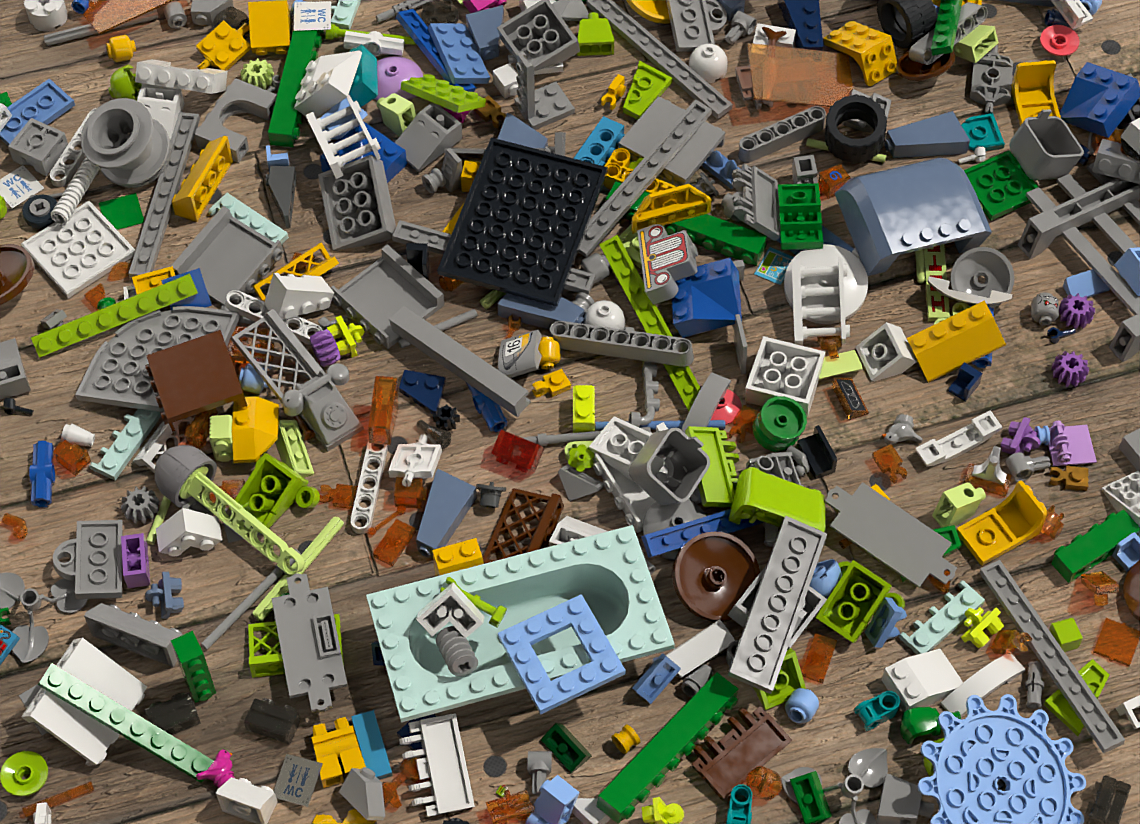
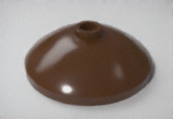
M953 50L952 53L943 54L932 64L925 65L910 60L908 51L900 57L896 64V69L902 78L909 81L932 80L949 70L955 61V53Z

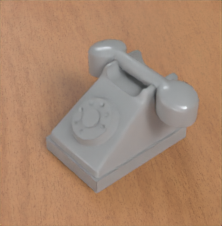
M339 363L329 366L327 374L320 370L317 376L304 384H296L295 390L287 391L282 397L284 413L288 416L299 414L308 428L315 432L316 438L327 452L364 430L363 424L355 416L335 386L345 385L350 379L348 368Z

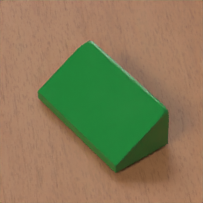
M817 771L790 779L805 824H811L832 817Z

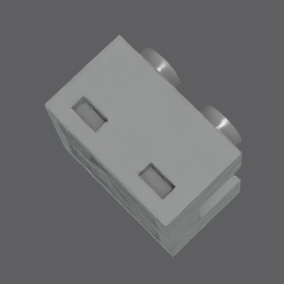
M31 118L8 145L14 162L23 166L32 165L36 172L47 176L67 147L68 142L64 132Z

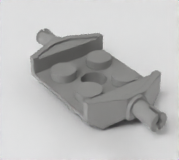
M996 45L995 48L993 47L990 50L989 54L984 55L977 63L972 64L973 73L970 99L985 105L984 114H988V112L989 114L993 113V106L1007 104L1011 98L1013 61L1007 56L999 55L998 45ZM992 73L995 74L997 77L993 78L990 77L988 74Z

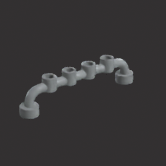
M624 327L623 330L634 331V328ZM642 361L646 416L640 417V412H630L628 423L637 427L651 423L654 419L655 411L658 412L660 408V399L654 398V394L658 393V381L652 380V377L657 375V365L651 364L648 361Z

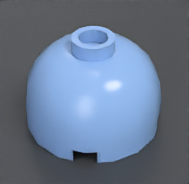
M834 559L817 563L809 585L826 599H828L842 577L837 561L835 562Z

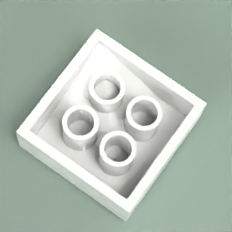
M352 51L320 56L315 61H310L306 67L307 73L301 81V90L295 97L297 101L294 108L305 116L313 112L317 119L348 97L362 52Z
M763 336L745 388V402L763 406L768 399L776 396H786L799 403L808 418L826 352Z

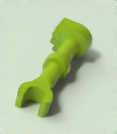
M447 577L446 583L451 584L453 582L476 608L492 616L489 624L498 628L507 608L502 605L496 608L481 600L480 596L477 594L473 596L462 590L453 578Z

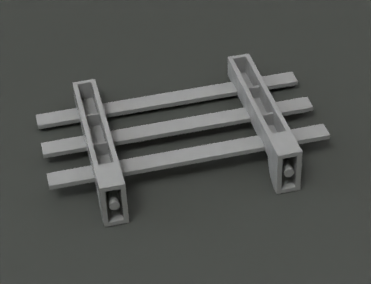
M1094 163L1087 166V169L1102 184V186L1086 192L1070 174H1067L1056 181L1072 198L1067 202L1056 206L1039 187L1026 193V197L1041 213L1029 218L1018 246L1032 259L1042 253L1053 242L1055 237L1062 235L1135 315L1122 321L1109 346L1114 354L1124 362L1140 351V297L1136 295L1133 289L1079 232L1077 227L1093 221L1122 254L1129 248H1136L1137 246L1107 213L1123 207L1140 225V203L1138 202V199H1140V184L1092 172Z

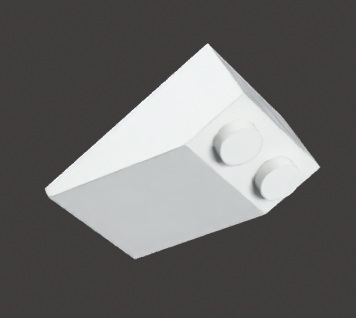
M614 416L591 443L589 449L595 454L598 453L604 461L632 480L629 476L630 465L652 433ZM655 456L652 460L650 471L654 476L664 466L666 457L660 458Z
M941 649L904 658L886 667L882 676V682L888 691H893L899 696V707L903 713L911 708L928 707L947 697L963 683Z

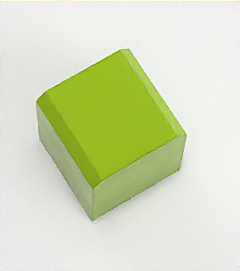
M1073 617L1051 623L1049 631L1064 652L1079 648L1083 637Z

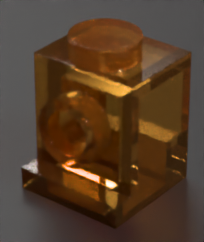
M67 440L60 442L53 451L57 463L75 476L91 462L86 449L82 450L77 444H71Z

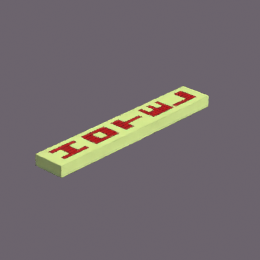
M944 244L924 249L928 321L933 322L939 318L950 317L949 298L939 293L927 282L929 276L947 280Z

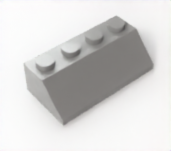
M101 603L85 613L84 617L92 636L168 666H175L177 657L171 640L182 636L181 631L175 628L168 629L162 627L160 623L154 620H144L133 612H123L119 607L112 604L108 606Z

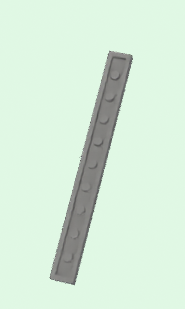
M587 0V6L593 12L598 13L600 18L608 19L610 26L661 71L672 77V80L691 97L711 108L714 117L719 119L732 110L733 104L615 2L612 0Z
M696 99L590 219L578 250L580 254L586 258L712 114L711 108Z
M179 112L170 140L171 157L167 167L158 178L128 273L130 279L154 270L172 212V199L178 192L195 137V131L200 121L199 114Z
M399 220L392 235L393 241L406 245L407 243H428V251L444 255L451 234ZM572 268L564 289L578 293L583 292L589 295L595 281V274Z
M998 560L980 568L981 576L1103 754L1123 745L1125 742L1124 737L1003 563Z

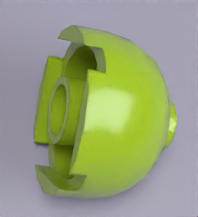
M131 65L123 66L111 75L108 90L112 98H129L137 101L142 83L135 82L136 73H132L131 69L133 67Z

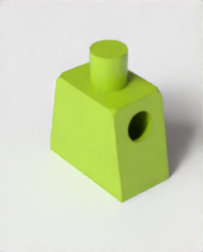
M591 12L587 15V19L580 20L577 39L580 52L577 53V56L614 54V37L608 19L599 18L598 13Z

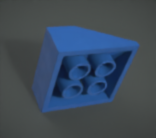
M1086 62L1074 79L1060 112L1061 119L1070 125L1109 138L1139 99L1140 86L1138 80Z
M364 122L371 138H376L381 147L378 153L381 157L380 160L383 161L388 183L407 166L406 150ZM358 126L351 129L335 143L361 132V127ZM365 138L337 151L338 154L334 156L339 155L340 157L368 144V141ZM371 151L347 163L353 162L355 160L361 159L369 155H375L373 151ZM323 153L320 156L322 171L326 172L331 170V167Z
M731 258L697 266L698 272L696 274L675 281L678 286V293L672 298L673 325L682 338L734 325L736 314H740L742 322L739 271Z

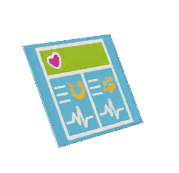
M770 247L754 274L781 285L785 278L787 267L794 257Z

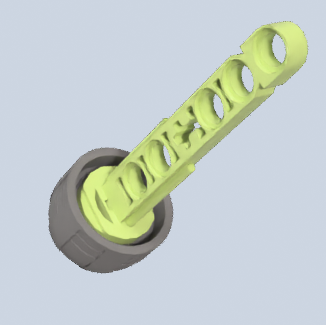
M179 445L169 448L159 457L155 465L156 485L160 492L177 507H182L191 500L196 499L269 560L278 563L277 566L285 573L293 575L304 569V559L292 547L289 548L286 542L212 482L216 474L217 465L205 453L193 446ZM210 492L216 497L215 503L209 498ZM226 505L232 510L231 516H228L225 511ZM258 531L264 536L263 543L257 538ZM274 545H277L280 549L279 556L273 551ZM291 558L296 562V569L290 566Z

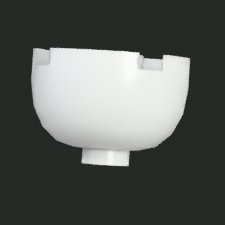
M702 44L694 49L690 55L689 67L708 83H714L720 77L721 79L724 78L727 73V56L717 45Z
M602 300L595 302L586 310L584 324L623 330L625 318L623 311L617 304Z

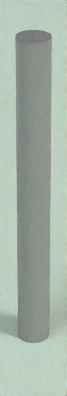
M472 309L434 326L440 331H444L478 315L476 310ZM405 339L398 341L401 349L411 345Z

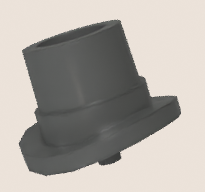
M701 172L700 176L702 178L693 187L707 196L713 194L717 197L719 193L712 185L715 181L712 179L709 182L707 176Z
M490 482L489 486L476 484V489L480 491L481 495L480 506L499 508L501 493L505 492L507 487H494V482Z

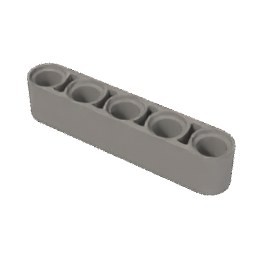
M971 2L961 6L954 45L986 20L988 10L985 6ZM935 28L910 48V60L930 65L943 55L933 56L931 52Z
M820 106L808 108L743 137L739 143V159L745 163L753 162L822 131L826 117L825 109Z

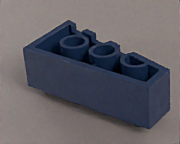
M778 0L777 4L779 9L781 8L784 21L787 22L789 29L796 30L794 45L799 57H812L814 62H821L823 37L819 0Z

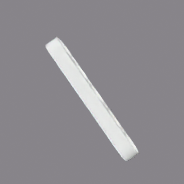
M97 108L92 109L88 113L50 171V179L54 186L63 187L67 185L86 157L82 149L75 150L74 147L81 144L84 124ZM68 159L75 160L71 165L64 164ZM58 174L65 175L61 180L54 179Z
M232 290L226 296L225 305L227 309L236 311L239 315L255 322L266 316V313L269 312L264 305V301L241 291ZM236 297L240 299L241 303L234 305L229 300ZM257 306L260 312L252 313L249 307ZM298 316L282 319L287 326L289 323L298 324L299 329L290 330L299 341L311 345L310 337L307 334L309 331H323L319 325Z
M380 436L372 437L368 441L351 515V527L357 534L367 533L373 521L388 452L387 442ZM380 443L384 447L380 451H374L372 446ZM371 462H377L380 465L375 470L367 467ZM367 481L375 482V486L371 489H367L363 485ZM362 500H369L371 505L367 508H362L359 506V503ZM359 519H365L367 524L364 527H357L355 522Z

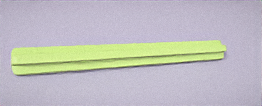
M333 517L301 554L305 566L301 572H298L299 574L305 572L343 527L344 522L339 517ZM296 562L291 566L293 569L297 567ZM285 573L253 611V616L257 620L263 621L273 610L272 598L280 597L281 594L289 591L287 578L292 575Z

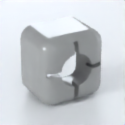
M1051 109L1042 110L1037 117L1026 118L1009 143L1014 157L1025 174L1032 180H1050L1063 177L1070 173L1084 154L1083 148L1067 124L1057 116H1049L1052 112Z
M670 428L655 432L648 438L630 465L629 476L657 503L661 505L681 503L687 501L710 466V459L700 448L704 444L696 436L688 437L679 428ZM655 456L660 458L666 457L664 462L668 468V475L666 477L668 480L663 483L650 471V464Z

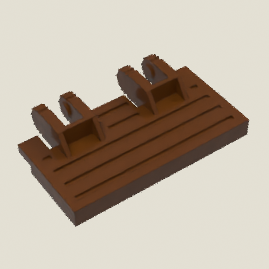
M761 706L752 713L759 720L758 722L744 707L738 710L739 716L750 727L747 731L736 718L730 716L727 719L732 730L718 741L725 750H722L710 736L704 738L706 746L716 756L713 760L701 746L696 745L693 749L698 759L691 764L692 767L722 801L731 794L735 786L743 784L792 742L788 734Z

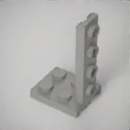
M524 52L518 53V63H516L518 76H516L518 97L514 99V104L518 106L519 111L524 119L529 122L531 128L537 130L575 114V108L557 82L535 90L534 66L532 63L527 62V56Z

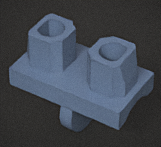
M162 572V579L159 580L158 584H152L151 589L145 593L146 600L153 602L154 607L160 605L162 619H168L171 613L182 612L184 608L183 598L172 597L171 594L181 592V578L170 577L169 572Z

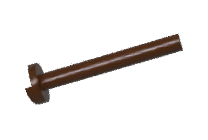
M299 414L294 416L304 432L302 435L304 441L306 442V440L314 438L315 432L308 430Z

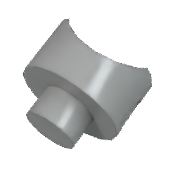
M736 192L733 195L728 193L721 202L725 207L723 213L731 220L741 222L742 220L733 213L735 207L733 206V200L738 196L743 197V194L741 192Z

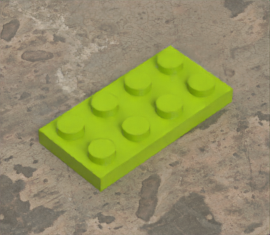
M425 74L423 77H411L409 80L401 82V90L457 113L485 107L486 99L478 96V93L465 91L461 86L450 85L448 81L438 80L434 75Z

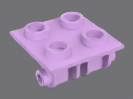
M1061 421L1053 422V426L1049 428L1050 443L1048 445L1053 467L1097 462L1087 425L1064 426Z

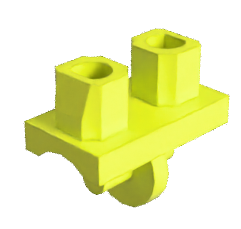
M341 315L335 317L336 323L327 327V330L330 331L334 339L342 338L341 341L336 342L340 356L350 353L352 358L358 356L354 340L357 343L362 341L361 337L365 332L363 327L360 325L355 326L354 323L349 324L347 327Z
M979 607L977 610L968 608L965 611L967 619L964 621V624L967 627L971 624L973 625L960 638L964 642L971 641L977 648L983 647L990 640L983 632L985 628L993 635L1004 627L1001 620L997 617L1001 613L997 607L992 611H987L982 617L981 614L984 613L982 608Z
M660 797L653 798V805L642 807L643 821L649 824H679L684 818V811L680 805L676 803L666 805Z

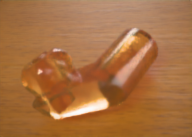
M5 513L2 523L13 527L14 533L12 534L15 538L24 539L28 534L26 521L20 517Z

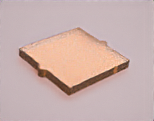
M1106 618L1093 653L1108 658L1110 662L1116 661L1130 666L1140 639V631L1126 626V623L1121 624Z

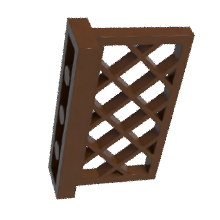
M513 488L483 556L484 564L493 562L494 560H490L491 554L499 550L503 555L502 558L498 559L501 560L547 548L564 509L561 495L552 493L550 497ZM517 496L527 500V502L517 507L514 504ZM539 502L547 503L545 508L537 512L533 507L534 504ZM531 507L533 514L522 518L519 512ZM517 514L519 520L508 525L506 522L507 517ZM537 518L538 525L528 530L525 523ZM523 525L526 532L514 537L511 530ZM509 532L511 539L500 544L498 541L499 536ZM529 537L531 540L530 544L520 549L517 542ZM515 544L518 550L506 556L503 548Z

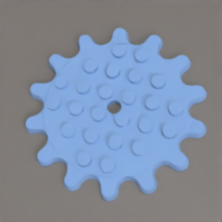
M1010 694L1000 698L998 709L995 711L987 709L981 697L971 695L966 701L967 717L965 719H958L948 711H944L939 715L938 724L943 730L944 741L941 743H935L930 740L925 741L920 748L922 756L927 758L934 767L933 775L922 778L917 785V789L921 794L933 796L938 802L939 811L931 818L930 824L1084 823V815L1072 806L1070 798L1073 792L1081 791L1086 787V780L1083 775L1067 770L1065 759L1073 752V743L1068 738L1051 740L1047 736L1046 726L1049 717L1045 711L1036 710L1031 717L1023 718L1017 712L1016 699ZM998 779H1002L1005 782V791L998 790Z

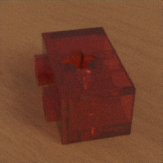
M500 430L491 454L496 456L495 461L504 465H508L509 462L516 465L515 469L527 474L528 470L535 472L545 448ZM519 450L521 452V455L515 456L513 454V451Z

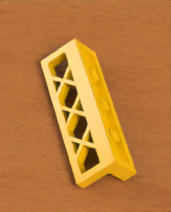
M319 243L273 273L281 274L284 272L298 277L302 275L321 276L338 265L339 262L335 256L330 257L324 245ZM317 250H320L325 258L320 263L312 262L313 253ZM298 262L307 263L306 271L303 274L295 272ZM273 273L252 286L261 301L265 302L266 297L260 287L266 283H271L270 280H272Z

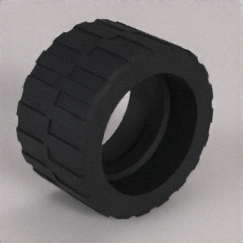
M932 0L877 1V13L884 33L891 35L893 43L898 47L909 48L936 27L938 16Z
M863 95L845 96L837 100L830 107L826 116L824 137L830 153L837 159L839 158L844 162L863 163L873 159L880 152L885 141L887 117L885 116L884 109L874 99ZM858 119L868 123L874 132L863 139H851L841 134L837 127L844 121Z

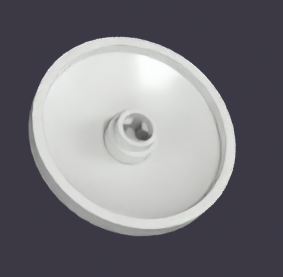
M823 244V249H804L793 259H800V266L805 268L838 266V257L843 258V264H847V277H843L845 320L852 317L863 305L868 290V276L861 261L850 251L836 245ZM791 260L785 273L784 292L789 305L793 309ZM839 275L805 276V278H801V286H805V288L839 287ZM839 295L806 296V299H802V306H806V308L840 307ZM840 315L806 317V320L818 324L841 322Z

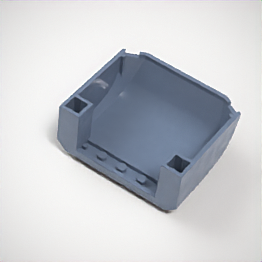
M935 158L849 179L835 192L836 199L867 276L886 272L901 254L950 242L955 243L959 254L964 253L970 249L980 247L992 233L978 197L965 171L959 165L946 158Z

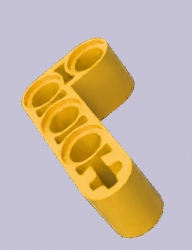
M618 148L611 154L605 167H608V173L603 183L606 188L611 190L615 181L623 183L633 171V169L629 168L630 153L628 150ZM655 178L644 192L652 194L674 188L675 186Z

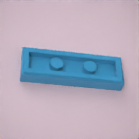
M374 710L351 716L366 768L374 771L378 779L393 776Z

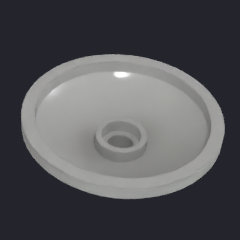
M988 247L973 248L963 253L956 260L951 271V287L955 291L989 298L991 290L1010 294L1014 285V271L1009 260L1001 252ZM979 276H983L985 278L984 283L981 284L978 282L977 279ZM1000 304L990 305V307L994 308Z
M690 499L670 505H661L655 502L648 509L644 517L643 535L676 526L675 520H679L683 524L706 517V514L699 505ZM680 549L659 556L675 560Z

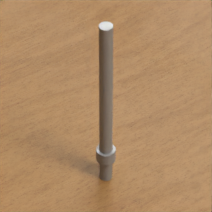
M641 427V429L651 433L650 427ZM601 431L556 435L541 433L538 436L520 437L521 446L538 445L542 447L552 443L595 440Z
M292 558L290 559V566L295 562ZM276 564L275 569L201 643V646L208 650L281 575H285V572Z

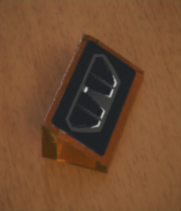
M834 378L832 388L848 420L869 414L852 378Z

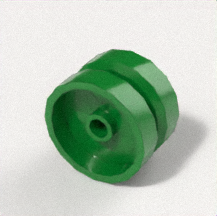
M776 396L768 399L754 419L752 426L753 435L757 442L765 449L773 452H784L788 447L794 446L804 432L807 424L806 413L799 403L786 396Z

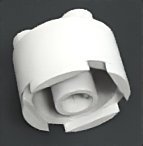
M64 0L24 1L29 21L39 31H53L56 26H62L67 20L68 13Z

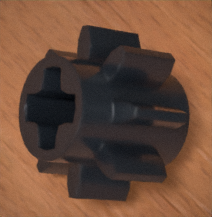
M447 404L441 408L437 407V414L433 415L436 429L441 428L445 433L452 429L456 430V423L460 422L457 408L452 409Z

